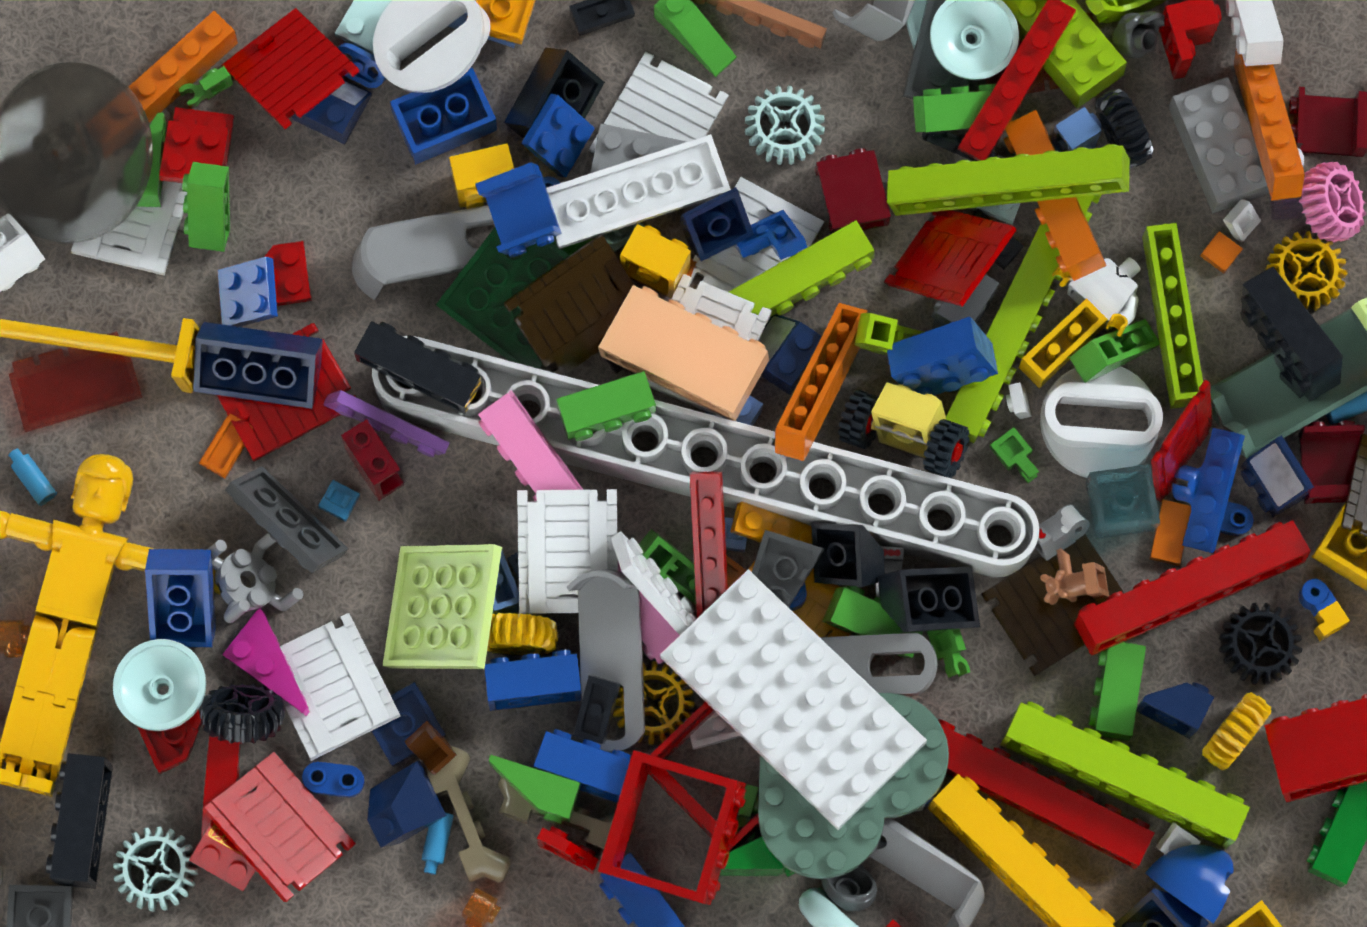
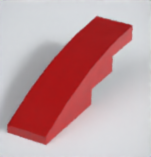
M209 736L203 808L239 780L241 742L230 744L228 740L219 741L218 737ZM204 811L202 813L201 837L211 822V819Z

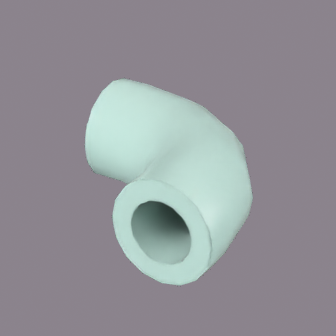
M819 888L808 889L799 898L798 905L800 911L813 927H859L840 911L828 895Z

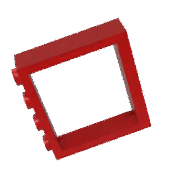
M706 702L703 703L650 755L667 759L716 711ZM651 765L648 774L712 839L716 826L714 818L665 769ZM758 813L733 839L730 838L727 851L731 852L739 848L759 828Z
M633 750L598 872L702 904L711 905L712 899H715L716 892L720 890V882L718 881L720 871L726 867L729 860V851H727L729 840L734 838L738 829L736 816L739 808H742L746 801L744 799L746 783ZM651 765L727 787L697 891L621 868Z

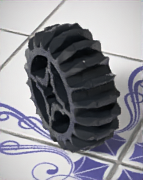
M1116 89L1096 99V115L1101 123L1107 142L1118 146L1123 145L1130 159V168L1145 164L1153 156L1152 142L1141 115L1127 93L1121 89Z
M1252 603L1250 611L1245 606H1242L1239 609L1240 616L1233 612L1229 616L1232 623L1225 622L1222 628L1228 633H1221L1219 640L1228 644L1220 646L1219 652H1229V655L1223 659V663L1228 664L1233 661L1235 665L1230 669V672L1234 674L1238 669L1243 671L1240 675L1241 681H1244L1248 675H1252L1251 683L1256 685L1261 676L1264 685H1269L1271 683V676L1276 682L1282 680L1281 672L1289 675L1292 672L1289 665L1296 666L1299 660L1294 655L1300 654L1302 648L1294 644L1300 642L1302 636L1292 634L1299 627L1297 624H1292L1291 626L1287 624L1291 619L1290 614L1285 615L1283 619L1278 616L1281 612L1280 607H1276L1273 613H1271L1269 603H1265L1261 611L1257 603ZM1252 621L1266 622L1261 631H1253L1251 629L1246 631L1241 628L1244 624ZM1275 628L1283 638L1284 650L1280 649L1281 645L1273 639ZM1266 633L1264 645H1267V647L1265 646L1255 655L1258 648L1255 646L1257 643H1254V641H1257ZM1237 637L1248 648L1249 654L1247 659L1241 655L1238 649ZM1261 656L1280 659V662L1268 667L1255 665Z
M242 683L241 685L230 684L229 687L220 686L218 690H211L208 695L204 696L202 708H200L203 731L208 732L211 737H218L219 741L228 740L230 744L241 742L243 745L244 742L255 744L258 740L267 741L268 737H275L276 733L281 731L283 719L285 718V709L283 708L281 697L276 695L273 690H267L264 686L255 687V684L249 686Z

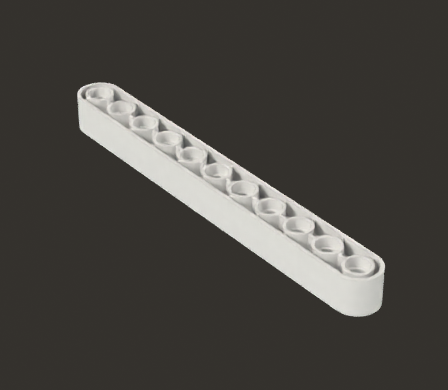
M416 337L424 343L423 347L433 352L435 349H440L451 356L450 360L460 365L462 362H466L479 370L478 374L481 375L482 380L479 389L482 391V395L477 402L470 404L465 414L413 388H404L397 380L372 369V378L380 404L388 413L404 421L499 445L493 434L488 436L483 431L478 422L481 420L478 414L512 390L520 402L531 400L540 406V413L533 420L565 464L691 497V472H722L724 506L736 509L737 503L745 502L810 526L811 522L814 521L864 525L880 546L904 547V554L951 567L972 566L973 573L996 578L1014 574L1027 563L1039 538V523L1035 512L1028 503L1017 496L813 442L805 460L801 461L775 453L774 431L654 400L656 403V413L651 414L652 417L646 421L635 423L634 420L622 423L623 426L611 432H605V429L596 431L592 437L583 441H576L575 438L568 440L557 408L556 399L598 386V384L425 338ZM642 431L651 432L658 439V444L650 451H640L632 444L633 437ZM699 447H708L715 452L717 460L709 467H700L692 461V452ZM757 463H767L774 468L776 476L770 482L759 483L750 475L752 466ZM824 478L833 484L835 492L829 498L820 499L812 495L809 490V484L815 479ZM875 494H884L892 500L894 508L888 514H876L870 509L868 500ZM933 510H944L951 516L953 525L947 530H936L929 524L927 515ZM995 525L1004 526L1011 533L1012 541L1006 546H996L988 539L987 530Z

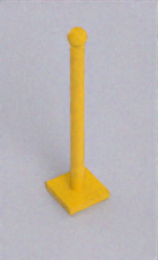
M183 318L177 345L0 319V337L174 363L171 377L182 392L193 393L195 339L200 330L193 319Z

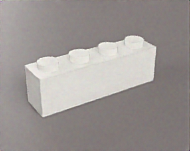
M1226 0L1227 16H1232V35H1237L1238 55L1242 54L1245 66L1281 64L1284 40L1272 0Z

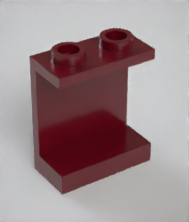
M1299 86L1295 96H1291L1289 101V114H1294L1291 127L1297 148L1302 153L1364 157L1367 152V92L1358 91L1354 99L1305 95V87Z
M856 149L849 152V155L846 156L828 155L816 162L815 174L819 176L830 219L828 226L830 235L856 220L862 230L889 225L891 214L874 150Z
M367 419L341 435L346 453L378 501L404 486V482L397 473L400 471V468Z
M1341 421L1336 426H1325V422H1311L1303 427L1299 433L1301 466L1314 486L1305 497L1304 504L1346 502L1359 439L1365 431V425H1355V421Z

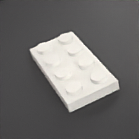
M620 531L611 537L621 571L674 630L681 635L696 620V617L692 614L695 612L694 606L687 597L681 598L677 594L678 590L669 577L664 579L659 574L661 573L660 569L652 558L646 559L642 555L643 551L634 538L629 540Z

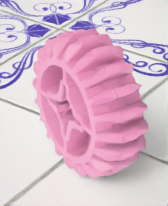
M1323 162L1306 171L1302 188V199L1299 200V203L1303 206L1301 213L1305 214L1307 218L1305 223L1311 225L1312 233H1317L1320 240L1325 239L1332 242H1342L1359 233L1360 227L1364 225L1362 217L1366 215L1363 209V205L1366 202L1362 199L1364 191L1359 189V180H1354L1353 171H1348L1346 165H1340L1338 162Z

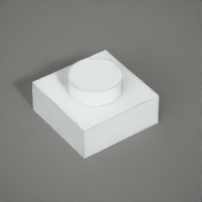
M1241 199L1223 221L1236 240L1243 242L1259 224L1261 219L1252 204L1247 200Z
M1020 382L1009 385L1010 394L1006 395V400L1010 413L1014 412L1019 419L1032 417L1026 388Z
M1173 822L1156 845V848L1167 854L1183 846L1199 845L1201 841Z

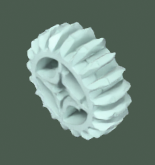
M779 85L776 86L774 95L766 89L764 91L765 99L757 96L754 101L756 106L750 105L748 107L750 115L745 117V124L749 125L745 128V135L752 136L749 139V145H758L756 148L757 155H761L766 151L765 160L767 162L771 161L773 156H776L778 165L782 164L783 158H788L790 165L794 164V156L796 155L803 162L806 158L805 152L813 154L815 152L814 145L821 144L822 139L819 135L824 134L825 127L820 125L824 123L825 119L824 115L818 114L821 110L820 105H812L814 100L812 95L804 99V90L802 89L798 90L797 94H793L791 85L787 87L786 92H782ZM777 106H791L792 108L784 111L780 110ZM764 114L769 117V122L773 125L768 136L763 133L760 125ZM802 114H804L809 124V131L805 136L800 133L801 129L797 125ZM780 122H790V128L786 129V126L785 129L779 128ZM785 139L791 141L793 144L782 145L778 144L777 142Z
M162 827L156 828L155 836H152L149 828H144L145 838L141 839L138 833L135 832L132 836L136 843L131 845L126 840L123 842L124 847L128 849L127 853L117 851L116 856L124 861L123 863H114L113 868L123 871V873L114 876V881H125L118 888V891L121 894L130 891L126 897L129 903H132L139 897L136 905L137 908L143 909L146 902L149 901V911L154 912L157 902H160L161 909L166 911L168 910L166 900L170 899L175 906H178L180 904L176 898L178 893L185 898L189 896V893L183 889L185 884L195 887L196 883L188 879V875L195 876L199 872L198 869L189 867V865L194 864L189 861L191 856L187 857L193 851V847L189 844L181 848L186 839L180 835L173 841L175 831L169 829L165 837H163ZM151 845H161L151 857H137V854L144 848ZM170 847L179 856L180 873L173 871L167 866ZM161 861L162 863L159 866L168 874L156 872L154 876L150 877L152 872L143 864L156 866ZM132 865L144 871V880L142 882L144 885L141 891L133 883L131 876ZM169 880L175 882L168 890L151 894L152 889H155L160 881Z

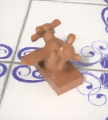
M1062 548L1056 550L1060 570L1057 571L1055 578L1047 574L1040 576L1041 581L1046 583L1047 594L1044 597V601L1051 605L1056 604L1059 598H1067L1070 602H1076L1077 596L1089 595L1097 600L1109 597L1105 568L1095 562L1082 564L1083 571L1072 573L1070 555Z

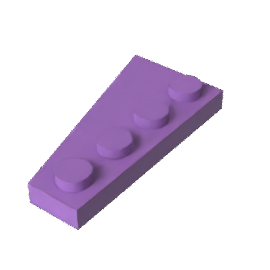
M342 390L328 394L323 404L348 418H353L360 422L367 419L375 431L381 430L388 433L390 438L399 443L407 444L408 442L418 447L417 451L426 456L434 457L435 454H445L449 446V442Z

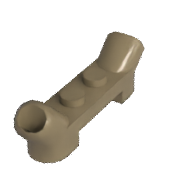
M451 746L457 755L436 775H433L426 767L427 775L437 797L449 794L469 845V848L458 852L469 882L471 883L482 877L497 883L505 880L510 869L511 860L503 854L482 846L480 839L485 837L479 819L473 821L469 810L473 809L474 806L468 791L461 792L459 787L471 759L467 752Z
M501 777L497 785L504 798L498 812L499 814L527 825L532 813L544 817L504 778ZM574 806L570 822L562 820L561 824L589 833L586 846L604 851L615 812L597 820L589 817L591 812ZM633 824L630 835L634 834L635 832V824Z

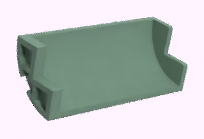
M1352 308L1320 325L1343 355L1341 383L1314 400L1309 401L1305 395L1299 398L1280 379L1282 371L1277 366L1273 353L1266 355L1210 387L1212 416L1218 426L1222 425L1224 430L1245 435L1240 454L1246 459L1281 435L1283 438L1287 437L1367 391V331Z

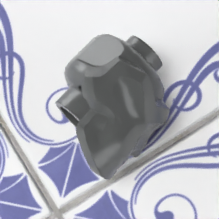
M1150 11L1123 15L1113 33V46L1121 56L1128 58H1141L1148 52L1153 51L1157 44L1159 27L1165 26L1164 14Z

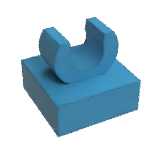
M332 480L318 507L346 522L360 497V493Z

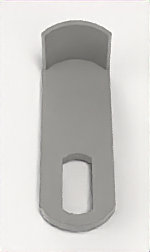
M874 0L873 6L867 3L853 17L836 9L832 13L840 23L874 41H883L893 36L906 24L915 0Z
M489 206L452 211L369 228L352 258V274L356 284L367 296L375 300L384 285L462 271L478 250V248H473L468 243L466 230L494 224Z
M591 571L578 576L566 587L569 591L578 590L581 698L583 699L589 675L621 683L624 689L625 736L620 740L606 738L605 744H600L601 750L613 751L615 749L621 751L635 745L645 733L639 590L620 571Z
M919 633L820 637L877 693L918 696L929 688L936 676L938 665L936 652L931 643ZM922 653L924 656L925 665L920 675L873 677L870 672L871 660L875 655Z
M884 818L882 836L886 838L887 842L880 840L870 857L955 909L946 927H970L985 899L981 881L961 864L892 818Z

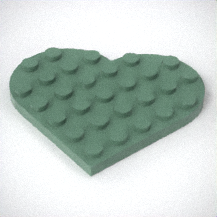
M878 693L927 739V743L839 830L760 755L758 807L760 832L768 850L784 867L799 875L818 879L833 878L847 874L858 868L876 849L883 832L884 818L901 817L915 812L938 792L947 772L949 758L948 743L941 724L924 705L904 695Z

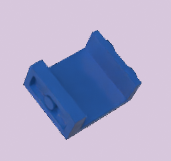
M530 162L475 184L478 194L485 197L501 242V245L497 246L499 253L509 254V257H516L526 253V247L537 244L538 247L548 245L555 241V236L562 234L538 165Z

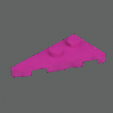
M258 609L222 655L307 716L310 711L308 710L309 707L305 696L295 680V675L280 648L277 637L269 625L266 614L261 609Z

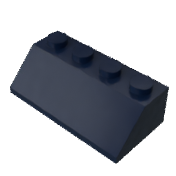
M203 322L195 339L193 392L312 409L321 369L323 339Z

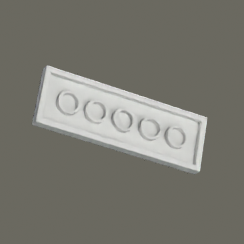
M711 134L546 188L562 234L555 236L559 249L597 237L599 234L603 235L713 199L731 190Z

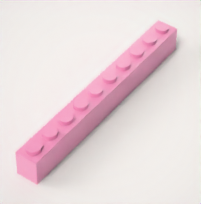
M512 390L478 414L481 418L478 422L483 431L488 436L493 434L498 441L497 449L506 461L511 459L517 467L515 474L524 486L529 484L535 492L533 496L534 501H537V490H584ZM618 562V571L622 572ZM639 591L641 636L644 643L642 649L651 661L656 659L661 664L664 661L660 658V654L680 635Z

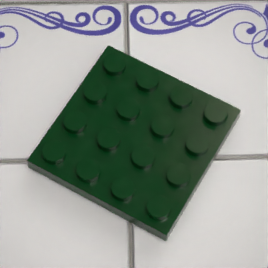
M494 227L437 302L436 306L508 361L540 369L543 364L514 321V317L520 314L521 310L517 306L508 312L504 302L570 255L562 248L559 249L552 242L538 247L537 244L526 247V253L516 257H509V254L505 255L498 252L497 246L501 245L496 227Z

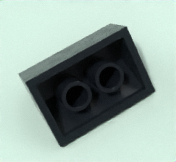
M545 47L504 123L519 136L525 138L550 94L559 95L585 119L605 82L568 50Z
M972 566L897 570L877 576L881 607L903 632L980 627Z

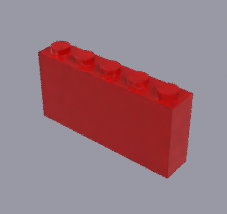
M1367 694L1361 696V699L1352 702L1348 700L1334 702L1331 704V707L1326 709H1307L1301 712L1300 716L1292 718L1287 716L1277 717L1271 720L1270 724L1264 725L1281 791L1286 803L1367 781Z

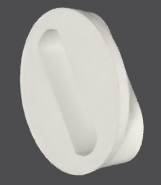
M392 0L380 16L374 32L373 53L376 64L388 81L404 91L427 93L443 89L459 80L474 64L481 48L489 37L490 19L476 0ZM464 13H468L465 23L403 70H400L402 60Z
M1121 366L1104 376L1084 383L1075 368L1071 369L1059 377L1050 387L1043 400L1040 413L1041 433L1052 456L1067 470L1079 476L1096 480L1118 478L1141 466L1152 453L1163 422L1162 407L1149 387L1137 375ZM1058 404L1142 410L1147 417L1148 428L1145 432L1064 426L1058 422L1055 409Z

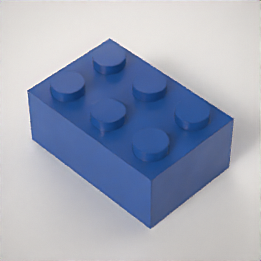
M473 67L459 80L443 89L427 93L411 92L390 101L392 114L415 165L497 131L495 115Z
M970 316L893 343L892 350H887L891 377L898 384L907 386L912 391L923 395L932 394L935 396L946 391H955L961 386L973 382H982L988 377L998 374L993 344Z
M149 549L145 567L150 640L168 639L179 642L187 647L212 648L216 630L211 550Z
M570 650L552 652V657L540 658L539 654H527L521 656V660L509 661L507 657L491 659L490 664H485L484 669L490 711L582 700L577 654H571Z
M554 729L553 733L545 732L533 766L535 769L580 782V791L618 803L631 755L613 749L612 753L600 749V744L584 739L583 743L571 740L572 735L561 730Z

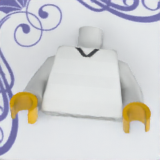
M1128 257L1118 267L1111 259L1106 258L1104 260L1107 266L1076 281H1073L1069 272L1062 273L1058 266L1052 273V276L1059 275L1063 278L1059 285L1064 287L1071 281L1067 294L1078 305L1087 298L1108 319L1104 329L1108 332L1112 327L1118 329L1116 336L1121 337L1125 328L1135 319L1139 299L1136 292L1138 285L1132 280L1141 270L1137 262Z

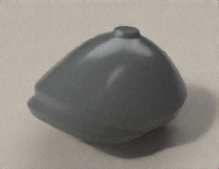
M862 864L847 874L821 879L824 890L831 901L844 911L856 912L865 910L875 901L877 896L876 882Z

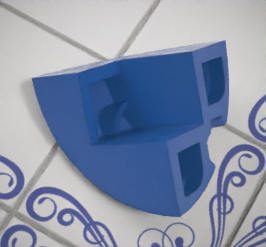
M1189 845L1174 849L1163 855L1149 867L1145 874L1182 903L1214 924L1228 898L1230 890L1225 886V881L1234 873V868L1230 855L1223 850L1207 845Z

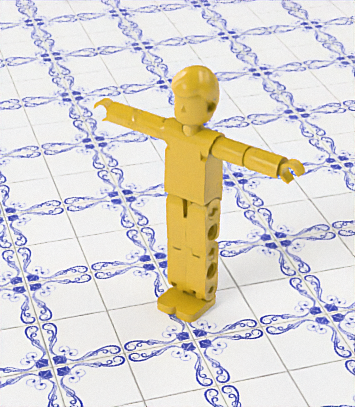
M96 454L86 458L80 464L71 499H74L72 505L73 512L78 517L83 518L79 527L78 525L53 520V523H47L46 521L14 513L10 515L5 511H0V539L11 538L35 544L38 549L43 551L52 550L35 610L37 615H35L0 742L1 785L53 797L55 783L60 772L61 762L66 750L114 567L116 566L123 571L135 569L145 572L149 549H154L128 542L129 538L103 532L104 524L115 523L119 519L121 512L126 511L133 486V473L130 467L118 457L108 454ZM213 569L214 591L220 595L219 587L215 583L216 570ZM5 761V763H7L6 768L2 769L3 763ZM20 765L19 773L15 772L17 766ZM34 769L37 771L36 777L32 776ZM51 772L50 780H47V773Z

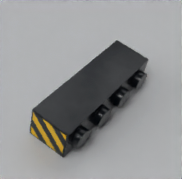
M373 321L370 322L354 351L356 361L463 414L467 412L482 383L481 375L478 374L479 370L466 362H462L460 365L450 360L451 356L440 349H435L433 352L423 347L424 343L414 336L408 335L405 338L397 334V330L388 323L380 322V324H377Z

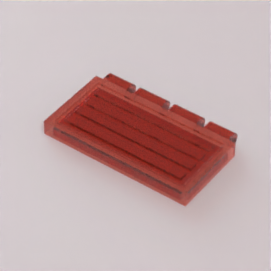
M117 331L106 334L112 336H119ZM68 347L70 356L67 357L64 356L62 348L38 354L40 365L35 366L33 356L12 362L14 372L9 373V378L25 432L143 398L132 358L130 356Z

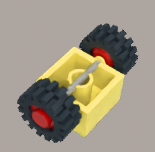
M887 382L880 396L856 390L854 395L849 397L850 402H846L845 412L842 411L841 417L843 418L839 422V427L841 428L838 430V435H840L839 439L842 442L867 449V446L869 447L872 444V440H875L877 432L880 443L925 458L923 464L926 471L947 478H952V476L956 475V470H959L961 467L960 462H963L965 458L963 455L968 449L966 444L969 442L968 435L970 433L968 427L946 420L942 401L932 394L923 395L912 391L909 387L902 384L894 385Z

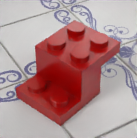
M1186 0L1165 6L1163 11L1165 26L1159 27V32L1173 80L1186 76L1193 57L1196 55L1195 46L1211 42L1217 31L1222 15L1219 5L1214 4L1213 0Z
M175 107L173 121L168 120L159 174L160 180L183 183L184 174L190 173L193 162L227 166L235 120L234 115Z

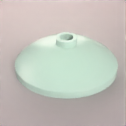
M946 0L933 17L930 27V42L937 60L950 73L964 79L982 80L998 74L1010 63L1017 51L1019 29L1014 14L1002 0ZM966 35H973L975 43H968Z
M168 639L150 640L134 647L119 663L113 679V695L121 713L134 725L151 731L173 729L188 721L201 706L206 692V675L199 658L187 646ZM162 686H168L169 690L166 694H159V689Z

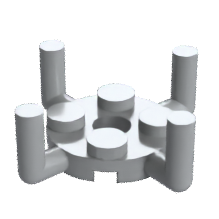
M269 532L255 543L252 552L239 549L224 560L218 557L227 548L223 540H217L207 549L212 552V568L216 570V584L219 583L222 590L220 595L228 604L224 614V620L227 623H233L245 612L258 610L267 603L280 611H287L303 598V591L299 588L293 589L283 598L275 593L276 570L262 559L265 551L276 542V539ZM240 576L248 578L251 588L242 584Z

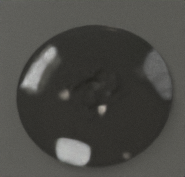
M76 62L49 65L21 80L10 91L0 106V203L6 212L11 214L22 228L37 237L60 243H80L96 239L112 231L135 209L142 198L150 177L153 160V141L146 113L132 90L112 73L93 65ZM65 143L68 147V155L65 159L61 160L58 156V149Z

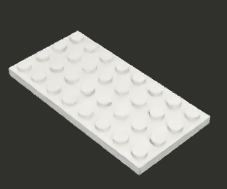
M749 569L660 654V658L837 830L927 743L926 738Z

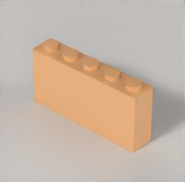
M634 285L598 346L601 357L633 373L645 371L648 380L733 421H736L769 361L768 350H766L765 345L755 339L747 341L739 337V333L728 326L721 328L712 324V320L704 314L697 312L694 315L686 311L685 307L679 302L671 299L667 302L659 298L654 290L645 286L640 289Z

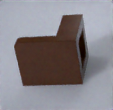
M428 721L404 741L407 747L423 761L433 775H436L457 755L447 740Z

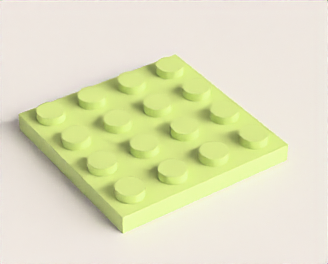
M495 544L400 546L383 659L384 667L397 669L485 668L502 547Z

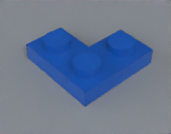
M784 209L752 224L751 227L754 235L734 245L743 258L755 255L762 249L771 246L780 260L794 256L799 251L807 248L805 238Z

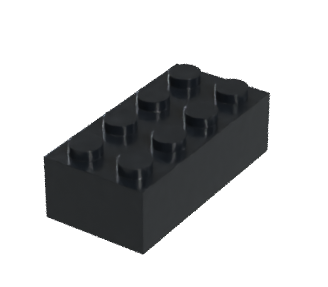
M1271 267L1242 284V311L1240 315L1247 327L1254 328L1262 347L1266 350H1271L1279 369L1282 372L1287 371L1296 391L1299 394L1304 393L1308 400L1312 401L1341 383L1343 355L1275 268Z
M67 753V760L61 762L59 776L60 780H64L62 792H57L55 800V810L59 811L58 823H53L51 828V842H55L53 854L48 855L46 863V873H50V879L58 885L96 889L113 765L105 757Z

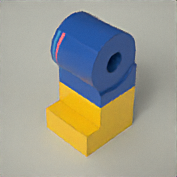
M1311 579L1304 583L1298 593V599L1304 608L1311 611L1319 625L1314 630V633L1319 641L1346 627L1350 620L1327 585L1319 579Z

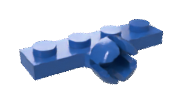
M1213 428L1203 465L1199 468L1183 465L1177 470L1174 477L1188 481L1186 487L1173 483L1172 494L1175 499L1191 505V513L1182 546L1209 553L1215 551L1245 435Z

